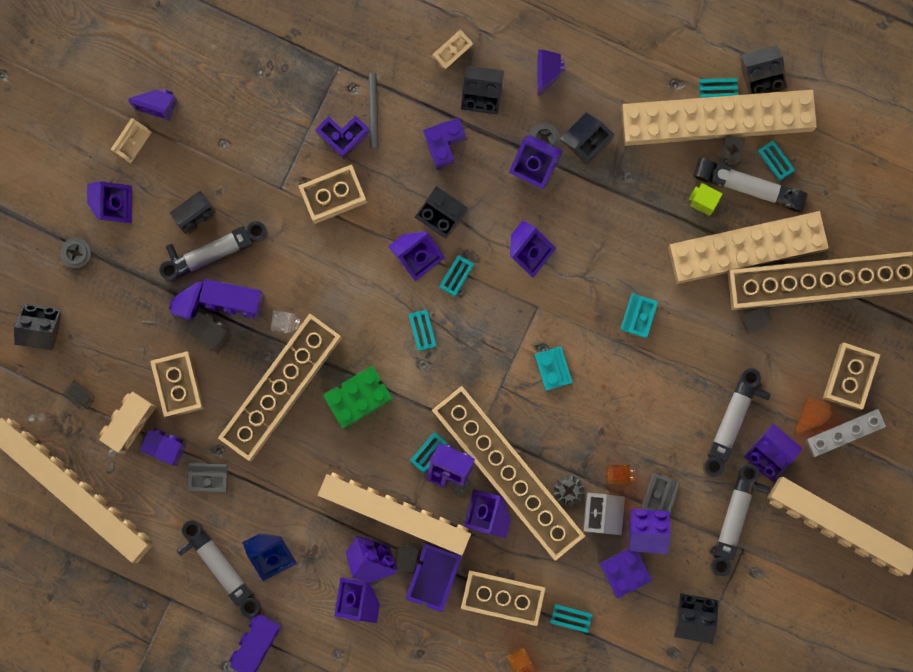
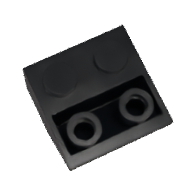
M777 45L740 55L742 72L749 94L771 93L787 88L784 60Z
M467 65L461 109L498 115L504 71Z
M586 112L560 140L580 160L588 165L614 139L615 134L601 121Z
M436 186L414 218L447 239L468 212V207Z
M199 191L172 210L170 215L184 233H192L198 228L199 223L202 221L207 222L213 218V213L216 211L203 193Z
M24 303L14 325V345L53 350L58 335L61 309Z
M680 593L674 637L713 644L717 630L719 600Z

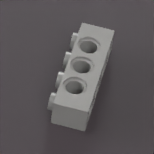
M879 409L808 438L804 442L811 458L880 430L886 427Z

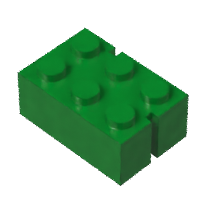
M373 365L342 383L343 388L339 389L337 386L323 395L343 429H346L393 400L385 385H379L382 380Z

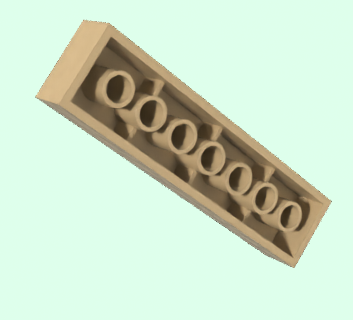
M820 211L673 243L669 245L668 250L676 284L726 274L729 270L753 268L826 251L829 247Z
M309 314L218 439L252 462L341 341L342 337L316 317Z
M336 473L326 474L318 496L463 556L471 533H468V528L459 524L457 528L451 526V521L442 517L439 520L432 518V513L423 509L421 513L414 510L415 506L406 502L403 505L396 503L398 499L386 495L385 498L379 496V491L370 487L364 490L361 488L362 484L350 480L349 483L343 481L344 477Z
M784 477L777 478L767 496V499L770 500L769 504L778 509H786V513L793 518L800 517L804 519L803 523L811 528H820V533L829 538L836 537L839 544L844 547L855 548L854 552L858 555L873 558L871 562L880 567L887 566L890 573L898 577L910 575L913 570V550Z

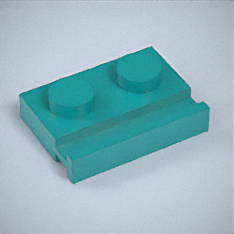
M632 293L620 330L647 338L658 301Z
M561 346L534 354L545 391L572 383Z

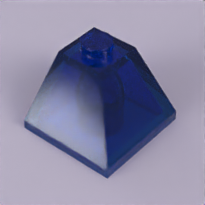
M257 534L242 542L250 562L262 581L297 564L281 536Z

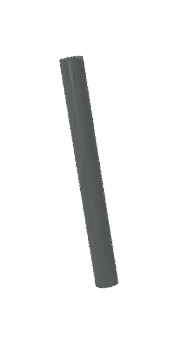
M369 73L371 149H378L376 73Z

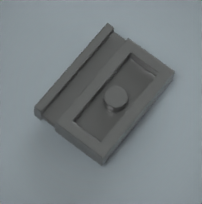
M189 463L187 491L227 493L228 464Z
M652 473L641 509L671 512L680 482Z

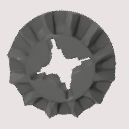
M541 123L531 130V136L541 140L539 132L544 136L549 135V144L554 147L558 146L560 135L553 125Z
M71 238L61 247V259L70 268H80L91 259V249L83 239ZM77 248H79V252L83 256H76V258H73L74 255L71 254V252H68L69 250L75 251Z
M563 476L555 483L554 496L560 504L574 506L584 496V485L575 476ZM563 484L567 487L575 484L573 492L576 497L570 494L563 497L566 491Z

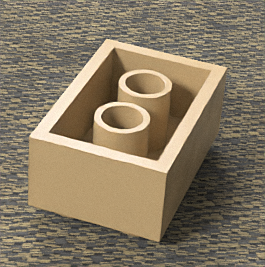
M352 164L299 185L314 224L367 203Z
M844 342L840 344L823 399L857 411L863 410L880 354Z
M187 351L150 361L165 418L204 409L190 352Z
M134 392L125 395L121 402L123 403L120 410H115L110 418L112 420L109 426H105L99 434L101 442L123 455L156 409L155 405Z

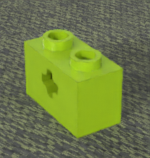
M702 183L699 188L695 187L689 198L692 201L690 207L711 216L722 193Z

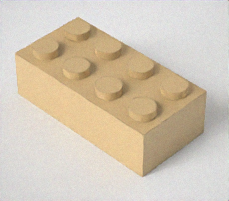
M469 570L461 609L537 626L546 588Z

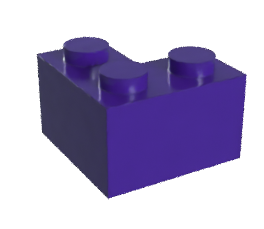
M356 115L343 129L329 116L315 129L317 135L342 159H345L370 134L369 128Z
M459 117L423 130L436 169L453 164L454 158L449 145L466 139Z
M157 428L154 431L148 429L139 451L171 465L178 466L186 447L185 444H182L183 439L171 434L168 438L164 436L166 432Z
M440 443L430 460L427 481L442 488L445 487L448 480L464 486L473 470L475 459L469 454L461 453L449 445Z

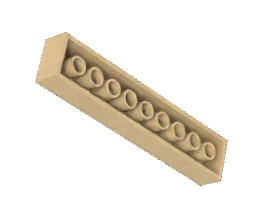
M813 90L622 104L621 107L624 146L813 132L817 127Z
M913 252L729 270L727 275L731 310L912 293Z
M462 386L432 410L466 454L475 459V465L554 561L585 537Z
M1 418L0 448L130 562L138 563L153 546L150 543L151 538L143 532L138 533L135 530L137 526L130 520L122 519V513L115 507L107 506L108 501L100 494H94L92 492L93 488L86 482H80L78 480L79 476L71 469H65L63 467L64 463L59 458L51 457L49 455L50 451L44 445L36 444L34 442L36 438L29 432L21 431L20 428L22 426L10 418Z

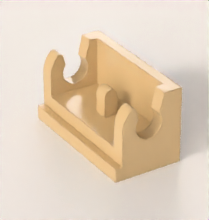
M459 30L434 52L431 58L437 61L442 69H446L473 43L462 30Z
M131 118L111 150L131 164L152 132Z

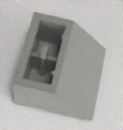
M587 492L583 532L622 535L625 497Z

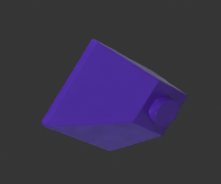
M538 49L537 95H542L560 77L561 71H564V60H561V54Z
M162 89V91L154 90L131 97L128 102L134 110L170 121L177 99L173 92Z
M103 181L87 184V204L98 220L131 223L132 186Z
M522 220L511 234L510 257L533 278L555 251L556 247L536 227Z
M426 231L403 234L388 246L415 281L445 258Z
M203 282L195 283L179 293L175 299H172L169 306L170 313L194 323L201 306L199 301Z
M474 490L464 527L506 538L511 518L504 498Z
M340 578L334 616L377 623L380 603L368 582Z

